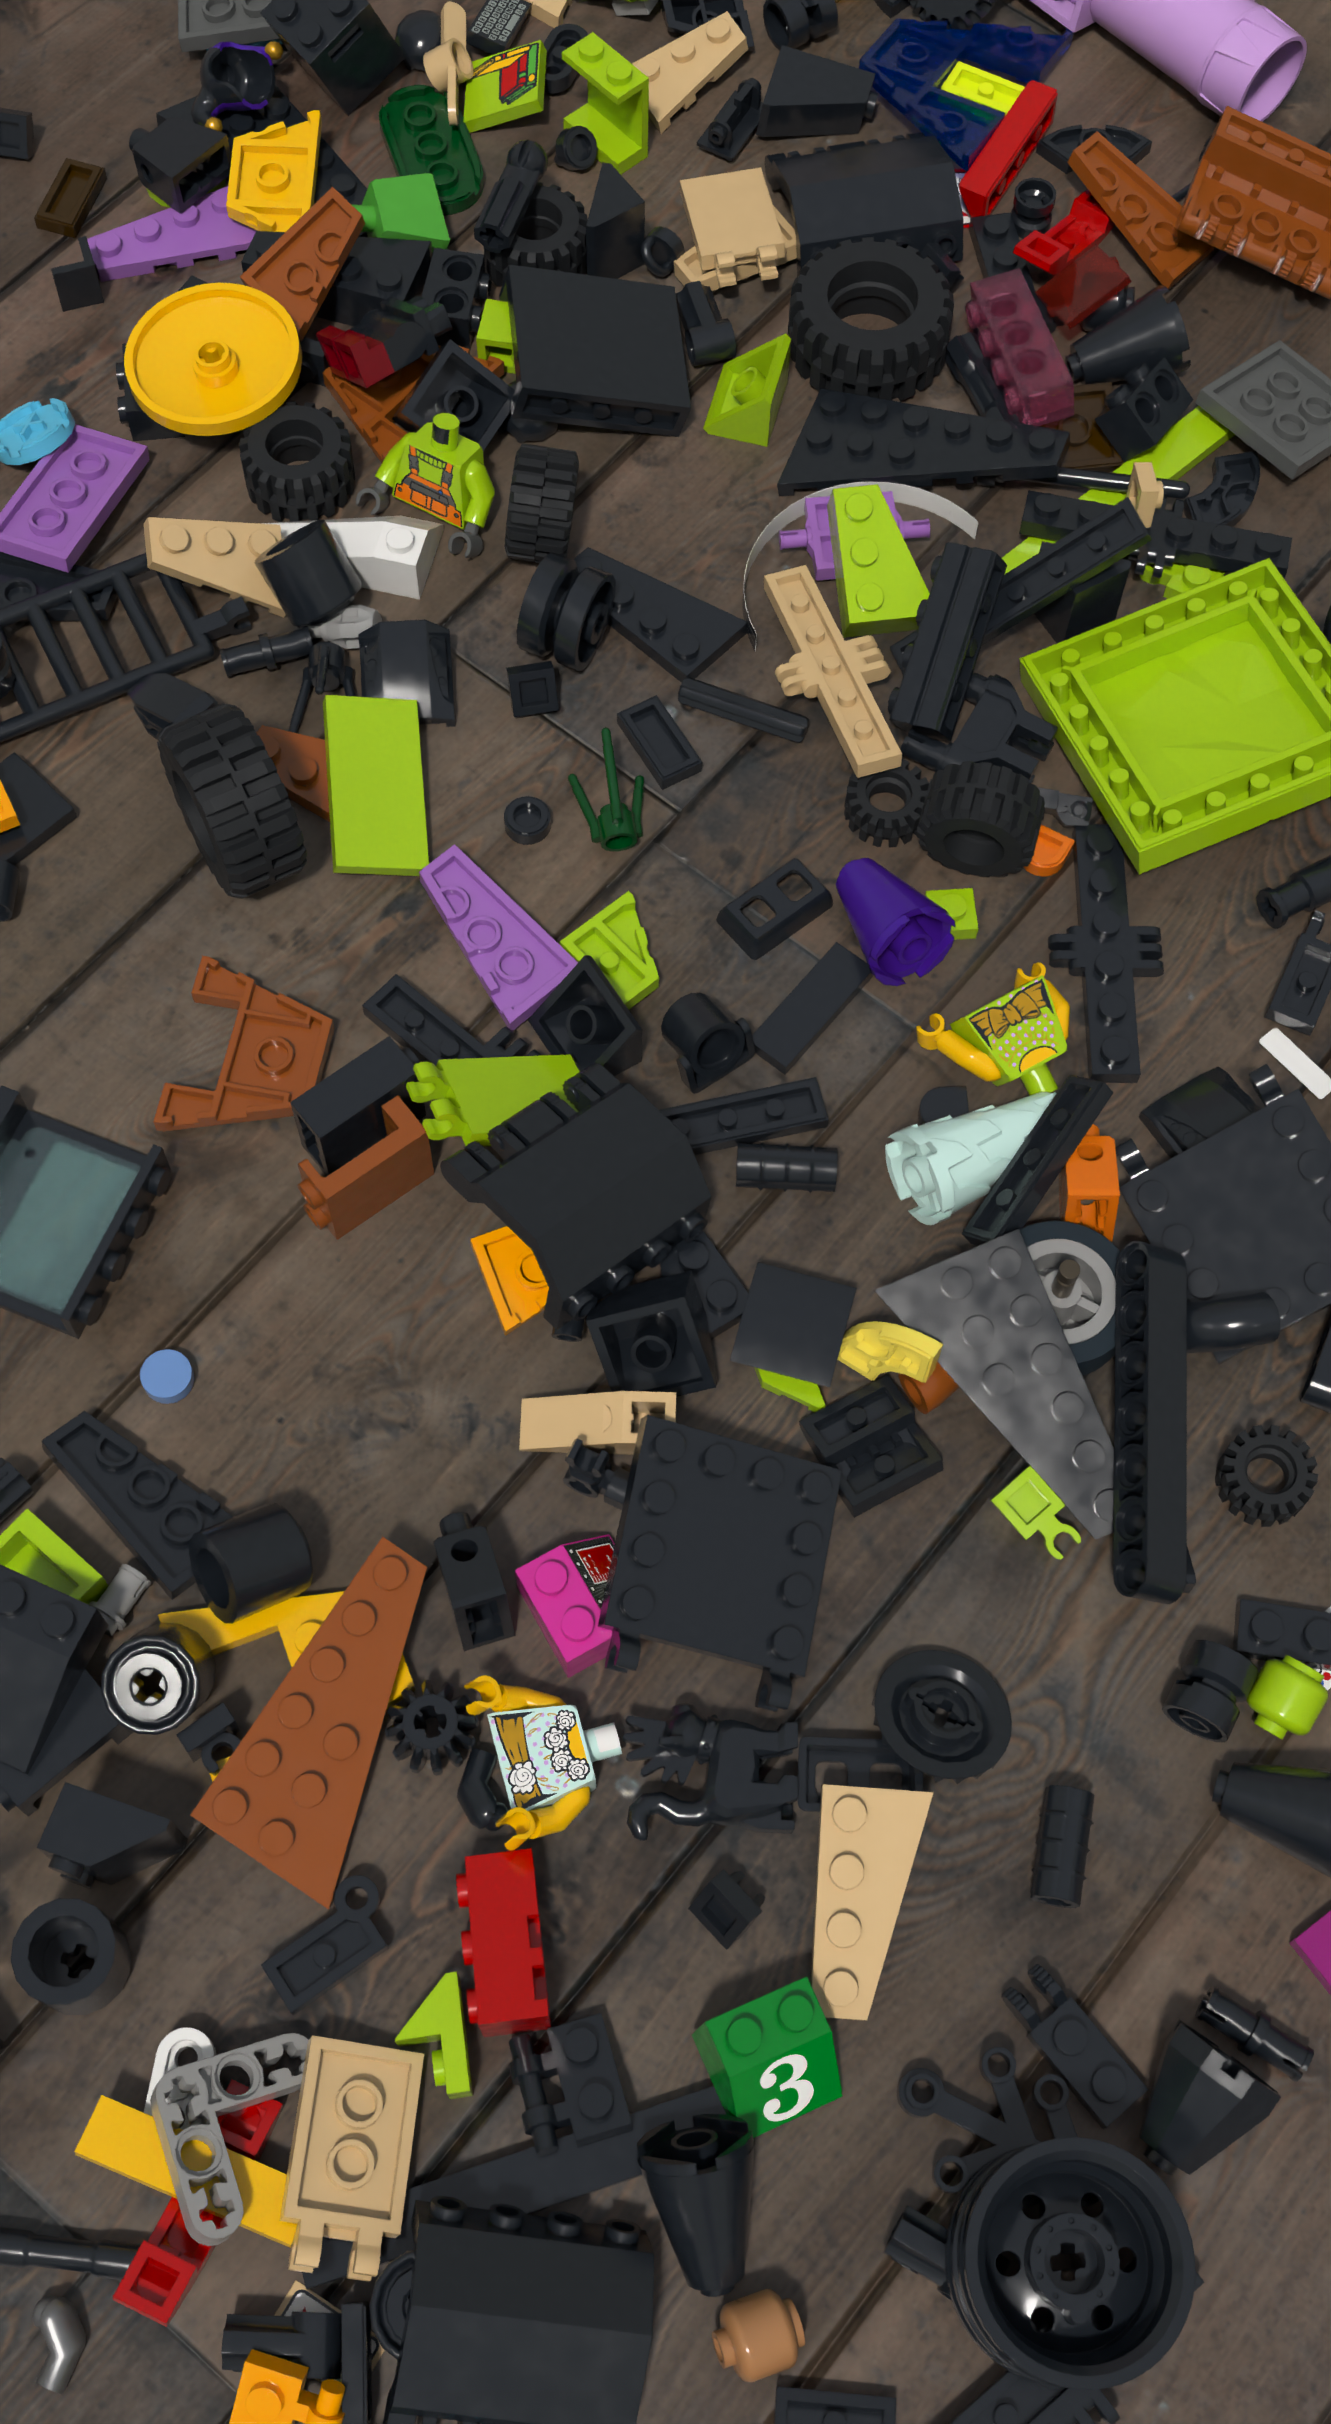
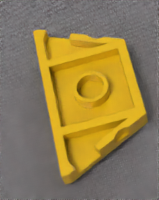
M320 110L307 112L308 121L287 128L284 122L281 121L267 126L263 131L250 132L234 138L226 202L229 218L257 231L286 232L314 205L322 128Z

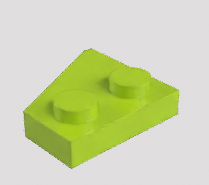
M629 891L562 939L560 945L577 962L585 955H590L626 1007L631 1009L659 987V975L654 959L650 957L648 951V940L644 927H641L635 910L636 902L634 896Z

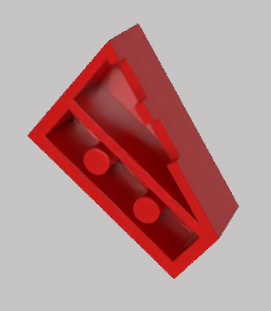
M532 1848L465 1856L466 1873L456 1874L459 1908L469 1907L470 1930L461 1931L464 1965H473L475 1988L466 1989L470 2024L478 2023L484 2038L547 2030L551 2028Z

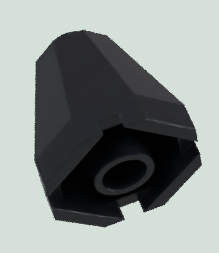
M1180 2019L1166 2038L1139 2134L1140 2138L1148 2144L1143 2154L1171 2176H1173L1177 2168L1189 2175L1266 2119L1281 2098L1273 2087L1233 2056L1227 2055L1218 2048V2045Z

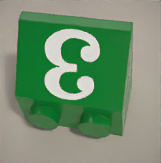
M807 1976L705 2021L692 2034L726 2115L745 2120L748 2123L749 2132L752 2130L753 2138L843 2096L832 2031Z

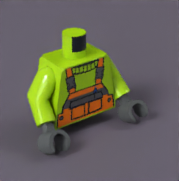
M440 413L434 416L433 422H427L417 432L405 434L389 450L375 474V477L378 478L374 487L364 488L359 491L356 497V505L358 507L364 506L370 494H373L376 499V506L372 510L371 515L384 512L389 504L387 490L389 487H392L393 497L463 529L464 532H456L450 537L448 549L452 554H459L466 540L467 550L465 558H474L483 549L482 539L477 533L479 528L484 529L495 496V488L484 466L482 447L479 443L459 434L460 421L455 415Z

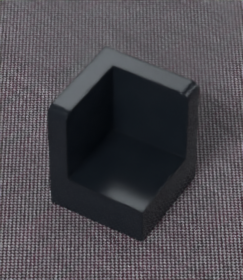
M86 236L78 238L84 261L51 268L63 312L104 303Z

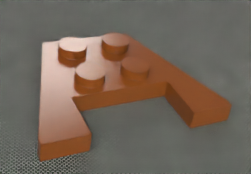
M461 347L468 354H470V349ZM436 352L430 356L423 354L414 362L368 388L332 374L330 367L323 371L324 385L381 463L389 450L407 434L406 431L392 423L394 421L392 417ZM490 355L487 360L472 356L497 377L500 378L504 375V361Z
M202 955L191 992L194 1002L237 1009V1017L216 1090L211 1091L165 1083L153 1121L156 1130L164 1132L294 1116L290 1102L321 1081L335 1029L333 1019L282 993L276 995L256 985L254 979L240 972L236 975L221 967L219 961Z

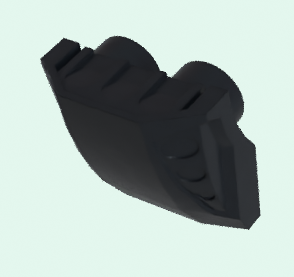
M426 619L378 622L358 634L362 697L417 700L419 725L446 723V727H455L449 629Z
M1216 1067L1160 1098L1143 1110L1139 1118L1167 1155L1173 1158L1257 1112L1261 1108L1238 1086L1228 1072L1220 1067Z

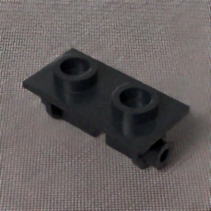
M749 78L739 84L738 91L735 90L697 141V146L727 160L733 161L758 127L763 102H761V84L758 80Z

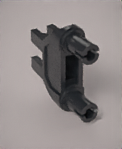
M973 672L965 700L974 703L975 708L956 740L947 745L911 728L900 748L902 757L914 760L935 771V773L938 770H944L945 766L953 763L961 765L965 761H972L974 763L987 762L995 766H1004L1012 769V772L1022 774L1029 779L1028 783L1032 784L1035 778L1033 773L1038 766L1039 760L1045 762L1053 749L1054 742L1052 741L1057 734L1058 727L1025 711L1015 688L1008 679L998 674L990 675L987 678Z

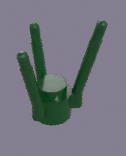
M605 727L602 729L601 735L610 804L603 806L600 810V815L596 818L577 776L570 774L568 781L590 827L592 842H600L603 849L615 852L632 848L636 845L637 838L643 836L641 813L644 777L638 775L635 778L632 809L630 811L626 804L620 802L611 732L609 728Z

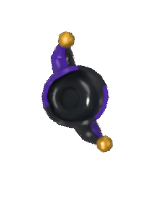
M228 41L219 42L206 52L200 66V82L202 86L191 109L193 122L221 132L223 129L220 119L215 118L221 112L251 111L262 109L272 98L275 88V71L271 60H278L282 57L283 48L281 44L269 42L263 47L240 45Z

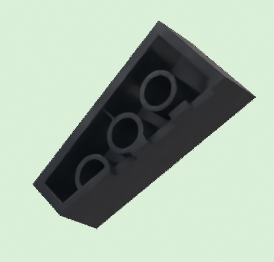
M256 231L241 261L243 273L285 232ZM358 237L315 317L354 327L360 324L363 316L369 311L375 309L382 310L380 302L389 297L404 302L416 296L421 297L432 259L431 241Z

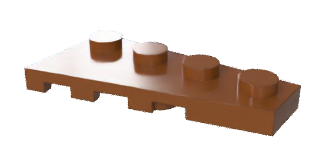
M1098 131L1073 150L1067 163L1162 285L1170 289L1215 249V247L1174 229L1182 205Z

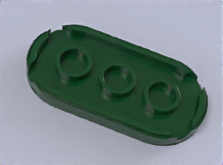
M412 85L401 88L388 97V103L384 107L382 105L379 111L381 135L397 177L432 173L444 216L463 212L473 206L483 192V168L466 123L463 122L460 108L459 124L450 126L447 93L445 91L444 95L435 92V87Z

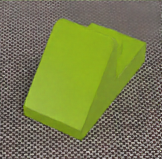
M457 1971L444 1974L395 2038V2043L399 2047L441 2041L442 2049L432 2051L434 2080L436 2087L446 2085L447 2095L450 2099L473 2096L461 1982Z

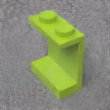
M592 32L562 52V60L587 80L588 103L563 118L564 129L574 126L586 127L593 133L596 139L598 149L596 159L601 163L612 164L622 175L648 157L649 78Z

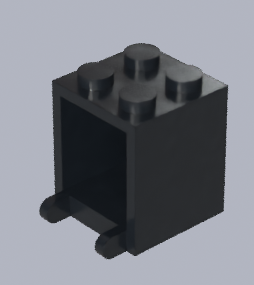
M272 0L260 13L298 64L348 116L406 58L367 0Z

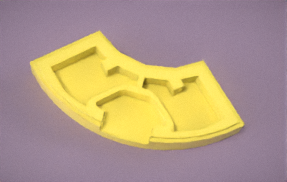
M878 1321L864 1322L852 1326L845 1332L838 1360L871 1381H874L880 1373L891 1371L905 1374L926 1383L936 1368L943 1344L921 1332L898 1324Z

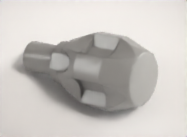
M349 605L325 621L312 626L308 624L304 626H308L311 639L323 638L324 641H330L346 649H358V634L378 622H382V617L376 609L364 605Z

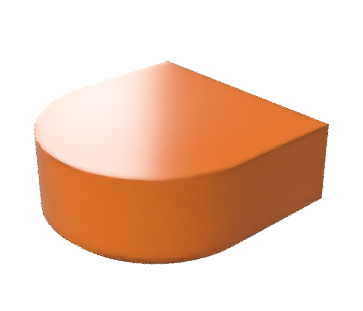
M1041 824L1032 860L1028 866L1023 868L1027 872L1041 877L1057 873L1073 850L1075 840Z

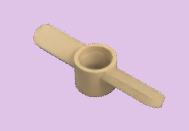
M447 2L441 10V45L424 54L423 64L432 85L441 93L448 91L449 125L455 126L459 124V85L473 77V65L466 50V12L459 4Z

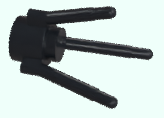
M320 642L310 648L308 667L303 669L302 684L288 731L298 732L312 685L315 687L316 694L322 695L324 691L335 690L339 684H343L346 696H356L353 685V668L345 665L346 655L341 646L331 642Z

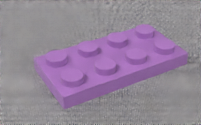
M75 424L73 432L68 439L52 453L39 460L0 512V552L69 573L150 460L148 446Z

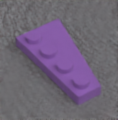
M228 186L205 194L183 213H179L171 207L87 240L97 276L101 282L155 273L158 265L171 264L177 265V268L194 266L193 259L218 255L219 261L236 258L235 252L248 249L257 230L228 217L226 208Z

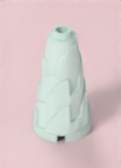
M1038 1092L998 1107L990 1105L955 1118L949 1115L919 1126L917 1124L910 1125L891 1134L888 1138H892L894 1141L885 1145V1154L892 1184L901 1201L912 1196L918 1204L917 1207L908 1210V1212L925 1225H935L949 1219L951 1214L987 1195L1057 1093Z

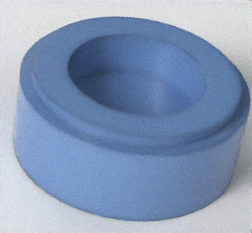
M164 1349L151 1354L144 1361L140 1370V1380L144 1390L151 1399L159 1403L171 1404L182 1400L189 1394L194 1384V1372L185 1355L176 1350Z

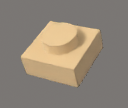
M1134 462L1126 498L1128 497L1133 503L1145 527L1151 528L1155 509H1160L1163 503V483L1156 480L1152 462Z

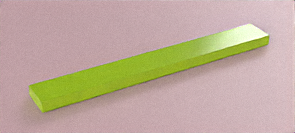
M1198 405L1171 426L1156 445L1127 460L1112 473L1131 475L1134 462H1152L1156 478L1178 480L1235 434L1213 419L1209 413ZM1090 489L1078 499L1116 505L1126 498L1127 493ZM1029 536L1002 557L1007 564L1005 574L1038 554L1042 541L1053 544L1057 541Z

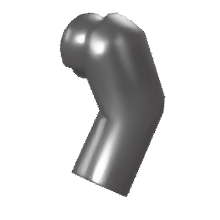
M48 2295L37 2302L32 2313L34 2325L40 2327L50 2350L36 2383L48 2390L63 2394L85 2347L86 2333L75 2306L64 2297L57 2298Z

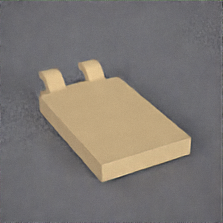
M761 167L680 180L681 198L702 271L715 269L719 287L737 285L733 266L753 262L757 263L761 281L778 278L775 260L785 257V242Z
M314 2035L308 2040L280 2221L297 2224L289 2257L288 2270L312 2273L313 2268H318L322 2238L325 2237L353 2242L347 2267V2279L370 2282L372 2276H377L382 2237L396 2239L401 2234L424 2060L423 2053Z

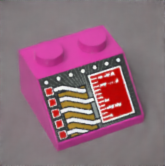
M609 1534L562 1544L515 1570L517 1588L568 1678L604 1659L610 1645L613 1631L598 1627L615 1545Z

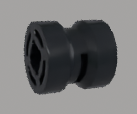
M1032 177L1024 179L1015 188L1014 207L1011 210L1018 237L1022 239L1034 230L1042 234L1050 230L1051 211L1055 205L1056 190L1050 182L1042 178Z

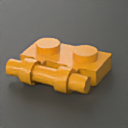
M251 2349L244 2363L229 2424H295V2420L305 2424H342L345 2413L342 2412L341 2403L345 2386L337 2380L327 2379L322 2382L319 2394L303 2390L309 2367Z

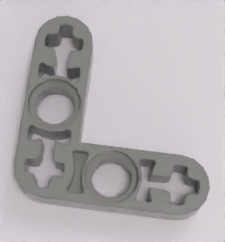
M297 2033L282 2034L189 2063L165 2073L155 2086L150 2099L151 2111L185 2227L190 2237L196 2242L213 2246L228 2240L241 2224L244 2213L242 2198L217 2117L299 2090L301 2088L308 2039L305 2036ZM283 2050H287L290 2058L299 2057L302 2063L295 2071V2076L291 2075L288 2068H281L270 2072L265 2079L268 2086L265 2087L263 2085V2068L276 2064L283 2055ZM256 2057L261 2058V2064L259 2063ZM235 2065L244 2069L250 2078L248 2092L242 2095L227 2093L220 2084L219 2076L223 2068ZM173 2085H178L181 2093L191 2092L193 2098L186 2106L189 2125L197 2119L202 2121V2124L191 2125L178 2135L174 2134L173 2129H178L184 2121L180 2106L177 2103L167 2104L165 2100L173 2090ZM190 2140H199L208 2145L212 2152L211 2166L204 2171L197 2172L187 2168L181 2159V2148L184 2143ZM215 2176H218L220 2183H215L209 2190L215 2208L225 2207L228 2211V2215L220 2223V2229H216L212 2220L202 2222L200 2214L208 2206L204 2187L194 2194L190 2187L202 2186Z

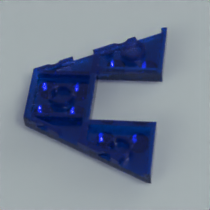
M895 19L860 58L859 69L875 73L872 87L926 136L934 135L948 156L963 170L968 171L1005 117V113L940 89L957 62H964L967 59L980 64L985 69L997 70L1016 77L1024 83H1028L1031 80L1040 83L1071 46L1073 32L1066 28V32L1063 35L1035 34L1031 31V26L1011 28L1000 24L974 23L971 30L947 29L948 21L920 22L913 19Z

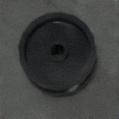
M556 553L548 554L537 567L524 595L516 630L519 648L540 657L547 656L553 651L557 663L577 671L585 669L601 644L612 613L616 590V580L613 574L594 567H586L579 573L575 560Z

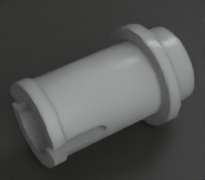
M127 1564L121 1565L119 1572L98 1601H90L88 1604L97 1608L109 1626L104 1633L108 1636H112L117 1629L123 1630L125 1628L124 1618L144 1590L151 1584L145 1575Z

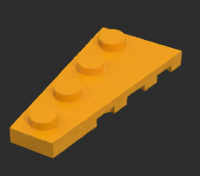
M508 1226L470 1239L472 1250L506 1336L544 1311L549 1287L533 1251Z

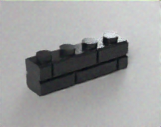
M947 542L942 556L938 555L935 557L930 572L933 585L928 600H922L917 610L916 623L919 627L914 644H908L903 653L902 668L905 672L900 687H895L892 690L888 701V712L891 714L889 720L901 730L909 732L913 728L917 732L931 738L951 741L1007 568L1004 560L994 551L977 547L970 548L967 545Z

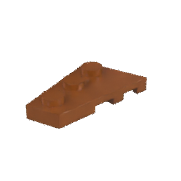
M332 187L240 276L245 286L266 293L286 309L295 324L301 341H303L365 225L362 214Z

